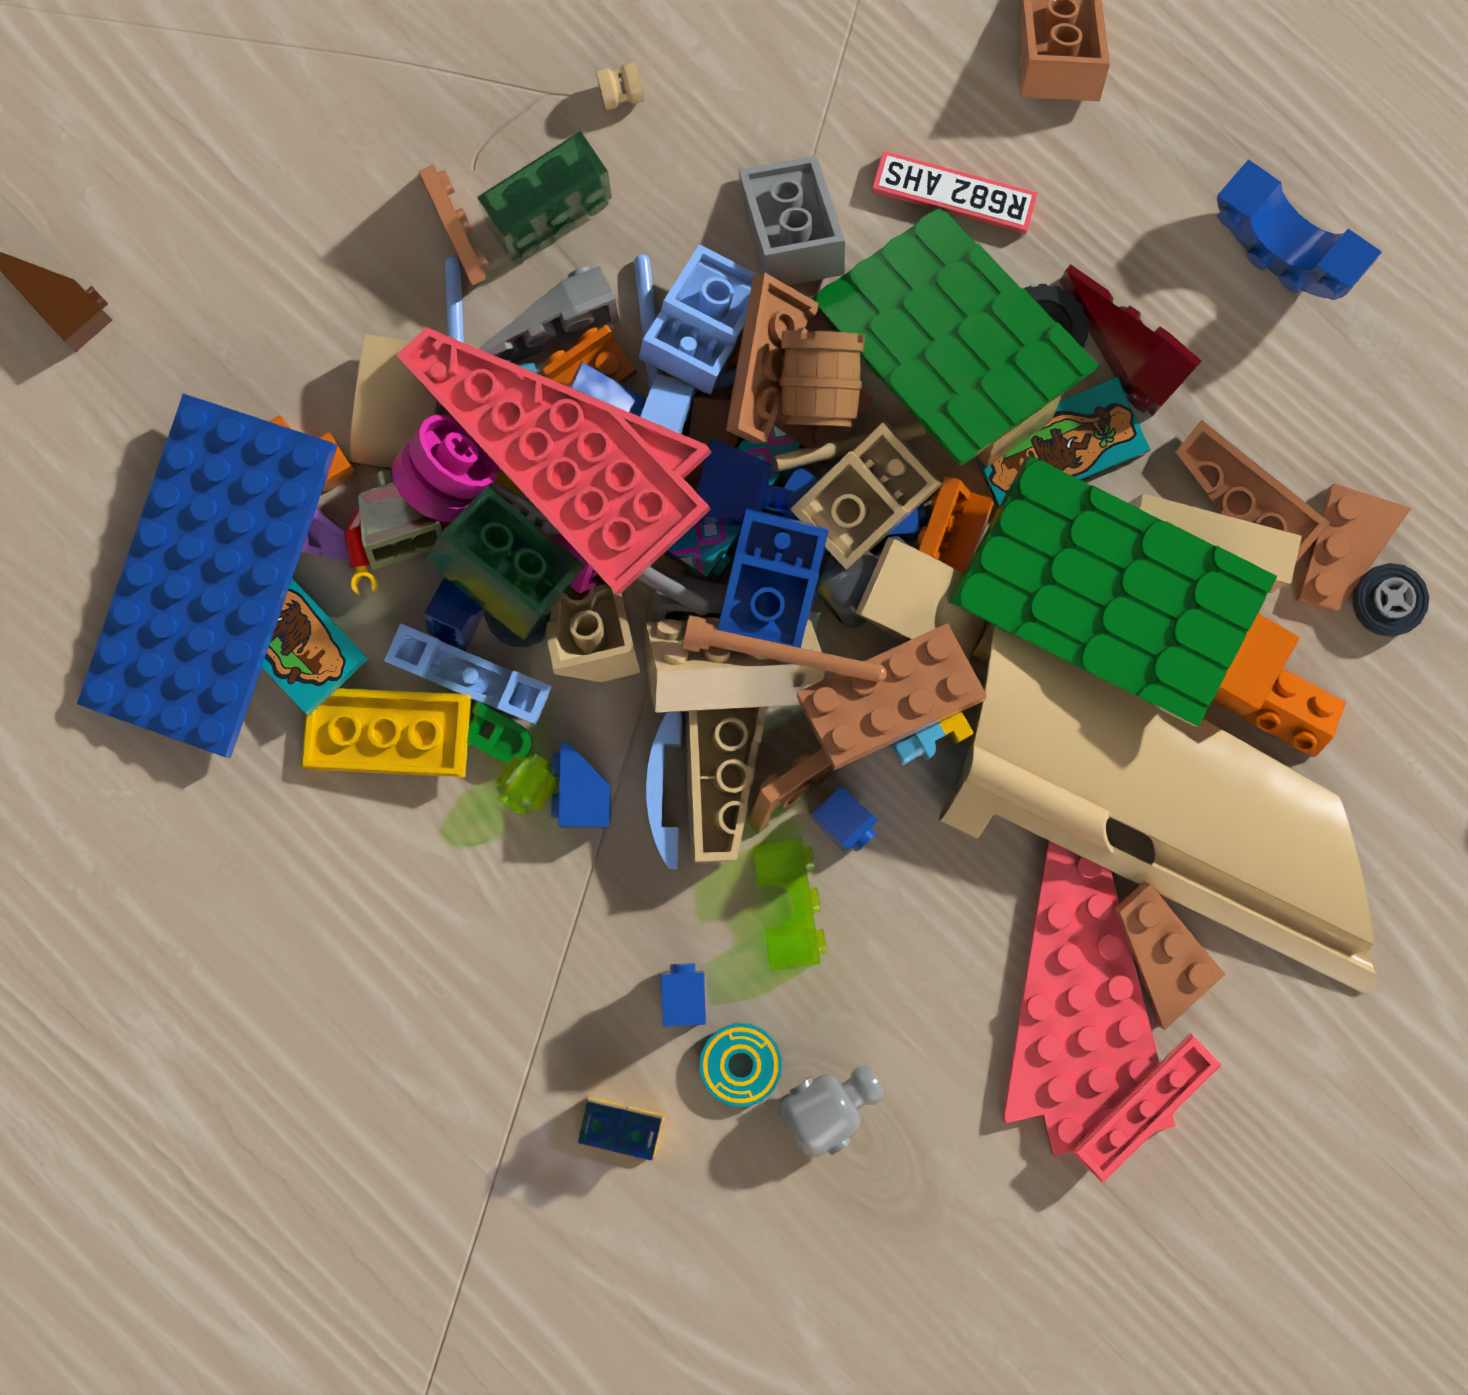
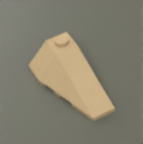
M557 570L555 586L552 588L550 620L547 622L545 634L554 674L601 683L641 673L622 593L617 595L601 576L597 574L592 578L596 585L579 594Z

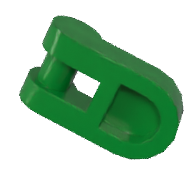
M475 700L470 708L472 715L469 719L467 743L508 764H516L525 760L532 749V737L528 730L519 723ZM487 721L496 725L489 740L479 735Z

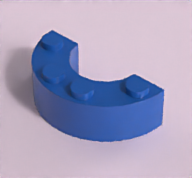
M1249 159L1217 195L1219 208L1217 217L1224 226L1230 229L1236 239L1248 251V260L1261 270L1268 268L1279 277L1281 284L1291 292L1298 293L1299 290L1321 298L1331 300L1342 298L1350 292L1382 253V251L1349 228L1344 233L1334 234L1310 223L1288 202L1282 191L1281 181Z

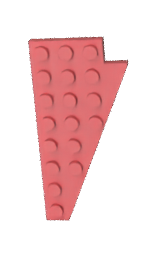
M428 327L421 331L396 355L617 595L622 593L711 510L709 505L684 480L690 472L712 453L706 444Z
M1047 840L1002 1116L1005 1123L1042 1115L1051 1154L1055 1156L1071 1152L1160 1062L1133 955L1130 953L1114 910L1120 903L1112 871ZM1173 1114L1156 1131L1176 1127Z

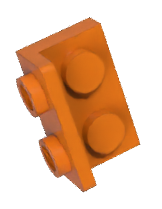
M607 325L599 330L597 327H593L584 332L577 339L578 344L566 353L564 350H560L552 354L544 362L545 367L540 371L542 376L566 386L569 385L581 362L620 384L637 373L636 368L615 341L612 331Z

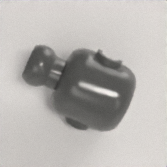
M895 535V536H890V537H889V538L896 539V540H898V541H900V542L906 544V543H905L899 536H897V535ZM888 538L882 543L881 549L875 555L868 551L847 570L835 557L831 558L823 568L825 572L817 581L816 591L831 613L847 628H857L867 622V620L855 613Z

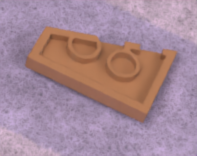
M433 164L420 170L418 175L424 187L428 190L433 206L447 231L450 242L471 286L486 280L484 271L490 268L489 263L480 246L472 248L466 233L473 229L463 208L455 211L448 195L455 193L445 169L437 173Z
M1337 484L1331 485L1321 514L1330 524L1312 544L1296 601L1333 613L1339 611L1412 508Z
M823 748L814 754L810 751L803 753L791 764V770L782 776L779 773H775L759 786L760 793L748 820V823L757 834L769 826L768 820L770 815L782 805L788 811L797 804L799 799L808 791V784L811 781L815 786H818L839 770H833Z
M1144 881L1114 910L1130 953L1137 962L1144 990L1151 999L1157 1024L1165 1030L1215 985L1225 973L1153 886Z

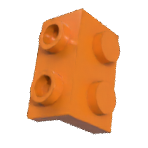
M945 476L942 487H939L933 494L931 502L933 512L928 526H923L918 537L919 551L964 574L982 539L994 505L993 500L990 497L971 493L960 479Z
M1283 668L1260 710L1245 715L1244 720L1296 749L1316 757L1334 738L1346 702Z

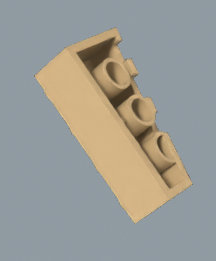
M1144 493L1128 502L1162 521H1167L1214 546H1219L1276 575L1277 578L1269 593H1274L1275 589L1287 586L1292 582L1302 537L1300 535Z
M767 706L683 711L689 863L731 862L737 860Z

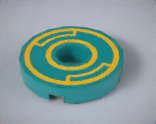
M733 1023L720 1028L707 1039L700 1054L699 1071L704 1086L715 1099L729 1106L748 1107L762 1102L775 1090L781 1077L782 1058L777 1043L765 1030L753 1024ZM745 1053L752 1059L753 1068L746 1076H736L729 1070V1060L734 1054Z

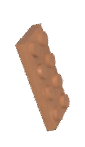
M948 623L864 661L881 665L886 669L887 676L881 682L837 673L798 691L796 695L833 770H837L985 701L987 697Z

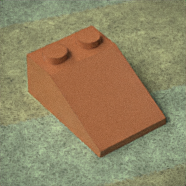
M1020 0L1018 74L1021 97L1100 102L1110 66L1102 0Z

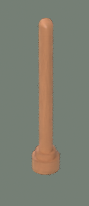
M691 615L688 618L682 649L699 652L700 648L708 650L709 646L875 682H881L887 676L886 669L881 665L713 629L714 625L706 623L705 618Z

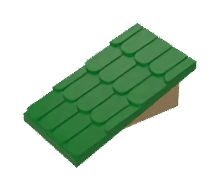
M940 207L922 217L914 226L891 239L883 248L857 263L845 275L829 283L819 293L810 298L819 303L818 313L836 332L865 335L864 352H860V358L960 467L977 455L984 466L988 468L1048 425L1054 417L1062 394L1094 372L1098 367L1094 359L1059 322L1056 323L1029 293L1020 288L979 243L976 244L955 220Z
M1027 456L948 603L1192 726L1199 727L1208 706L1213 701L1227 674L1228 668H1230L1277 576L1167 521H1162L1094 485L1091 486L1046 462Z

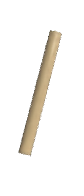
M919 421L892 428L903 441L924 437L926 433L925 428ZM871 433L772 456L773 469L775 472L845 456L849 451L855 450Z

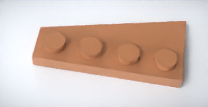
M765 272L753 275L726 431L752 444L767 442L781 406L779 378L782 377L785 349L781 348L782 331L801 330V334H807L808 331L805 329L809 317L816 315L819 304Z
M1203 420L1199 422L1175 451L1176 455L1222 515L1302 536L1296 562L1330 524L1328 520Z

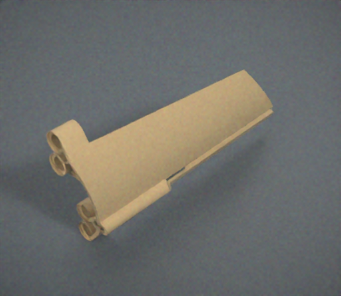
M987 622L984 624L971 655L988 663L984 687L987 697L981 703L973 743L970 745L967 756L959 770L955 788L952 789L942 807L939 821L974 838H978L993 814L998 815L1140 885L1145 881L1151 884L1158 894L1362 993L1379 986V978L1374 971L1370 958V947L1375 945L1365 884L1340 796L1205 719L1202 720L1199 727L1192 726ZM1112 818L1149 836L1155 849L1153 864L1150 865L1111 846L1106 834L1107 820Z

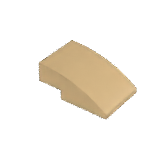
M364 334L352 416L350 463L392 470V464L406 443L410 442L422 422L433 415H441L442 404L396 356L411 341Z
M881 423L855 450L849 451L790 510L802 522L828 528L825 548L847 570L895 529L943 483L887 423Z
M889 537L855 613L902 643L948 623L968 661L985 624V621L948 603L963 573L907 544Z

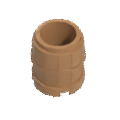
M801 330L782 331L781 348L785 349L779 386H781L782 415L786 416V424L852 427V419L857 417L859 393L862 390V381H860V352H864L865 335L832 331L807 332V334H801Z

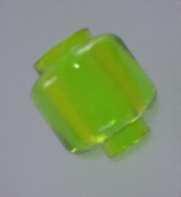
M531 753L529 758L518 755L513 756L495 783L496 790L500 794L497 800L523 817L528 812L533 814L539 813L557 786L555 777L549 772L552 764L535 753Z

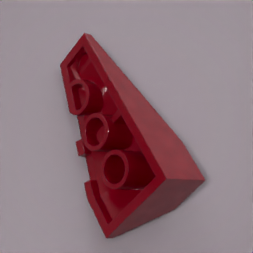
M1070 264L1059 281L1061 286L1067 293L1069 291L1075 295L1076 301L1078 303L1081 302L1083 305V312L1085 316L1087 315L1089 322L1087 330H1089L1091 337L1114 376L1118 377L1123 390L1128 394V401L1137 410L1144 413L1148 411L1154 416L1202 360L1161 326L1155 332L1145 326L1140 319L1141 313L1131 305L1128 307H1118L1113 303L1114 298L1108 289Z

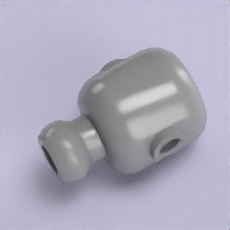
M861 1066L856 1068L851 1073L850 1079L842 1084L832 1075H822L814 1080L811 1077L807 1078L803 1083L790 1090L792 1094L783 1100L779 1112L792 1136L806 1155L818 1157L827 1152L833 1155L852 1142L850 1137L859 1130L862 1120L857 1110L864 1105H874L880 1102L885 1093L869 1067Z

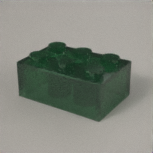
M579 131L482 193L477 199L485 223L511 262L519 257L526 259L534 255L541 248V243L553 235L556 238L565 235L575 226L574 222L586 214L593 216L601 212L608 205V200L612 198L608 170L583 133Z
M488 486L439 535L426 559L429 565L523 640L531 634L566 595L586 566Z

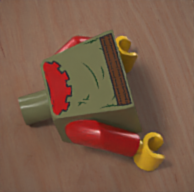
M390 470L376 473L372 477L374 488L361 492L358 496L359 508L352 512L344 533L350 567H355L356 571L351 580V587L358 595H361L358 583L364 577H369L371 580L373 593H376L378 590V580L374 575L368 573V564L371 565L372 570L379 569L447 547L445 541L449 539L452 545L449 557L456 566H460V562L455 556V549L457 547H465L469 551L471 559H473L475 554L474 546L469 541L462 540L460 533L463 530L459 521L441 522L426 517L411 507L399 494L392 479V471Z

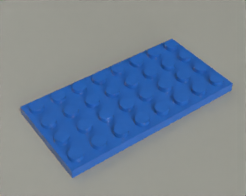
M183 393L77 705L211 753L231 758L338 445Z

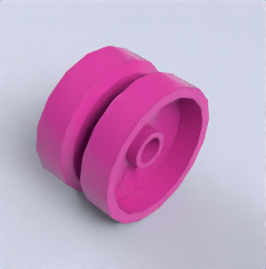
M433 415L422 422L410 442L406 443L392 464V479L399 494L411 507L426 517L441 522H456L468 515L476 505L479 497L496 480L500 468L453 416Z

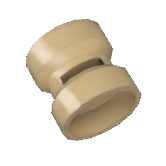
M635 61L623 64L619 70L611 71L606 68L596 71L605 111L617 108L622 102L628 101L635 104L644 101ZM619 78H622L625 94H622Z

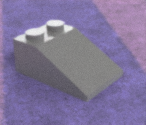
M817 156L739 170L740 183L761 273L765 272L788 286L845 275V239Z

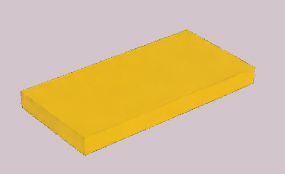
M338 688L309 716L305 714L301 769L465 778L471 696L468 694Z

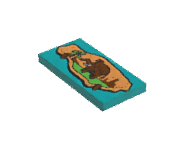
M1118 377L1061 400L1052 421L988 468L984 466L977 455L975 458L996 506L999 508L1027 456L1046 462L1082 481L1142 456L1151 449Z
M292 578L262 668L301 710L309 716L369 658Z

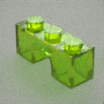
M802 839L752 846L758 888L767 886L781 887L790 894L794 905L792 916L785 924L764 929L770 971L821 964L819 955L827 954L824 930L815 929L813 913L821 912L817 888L809 889L807 872L814 871L811 846L803 847Z

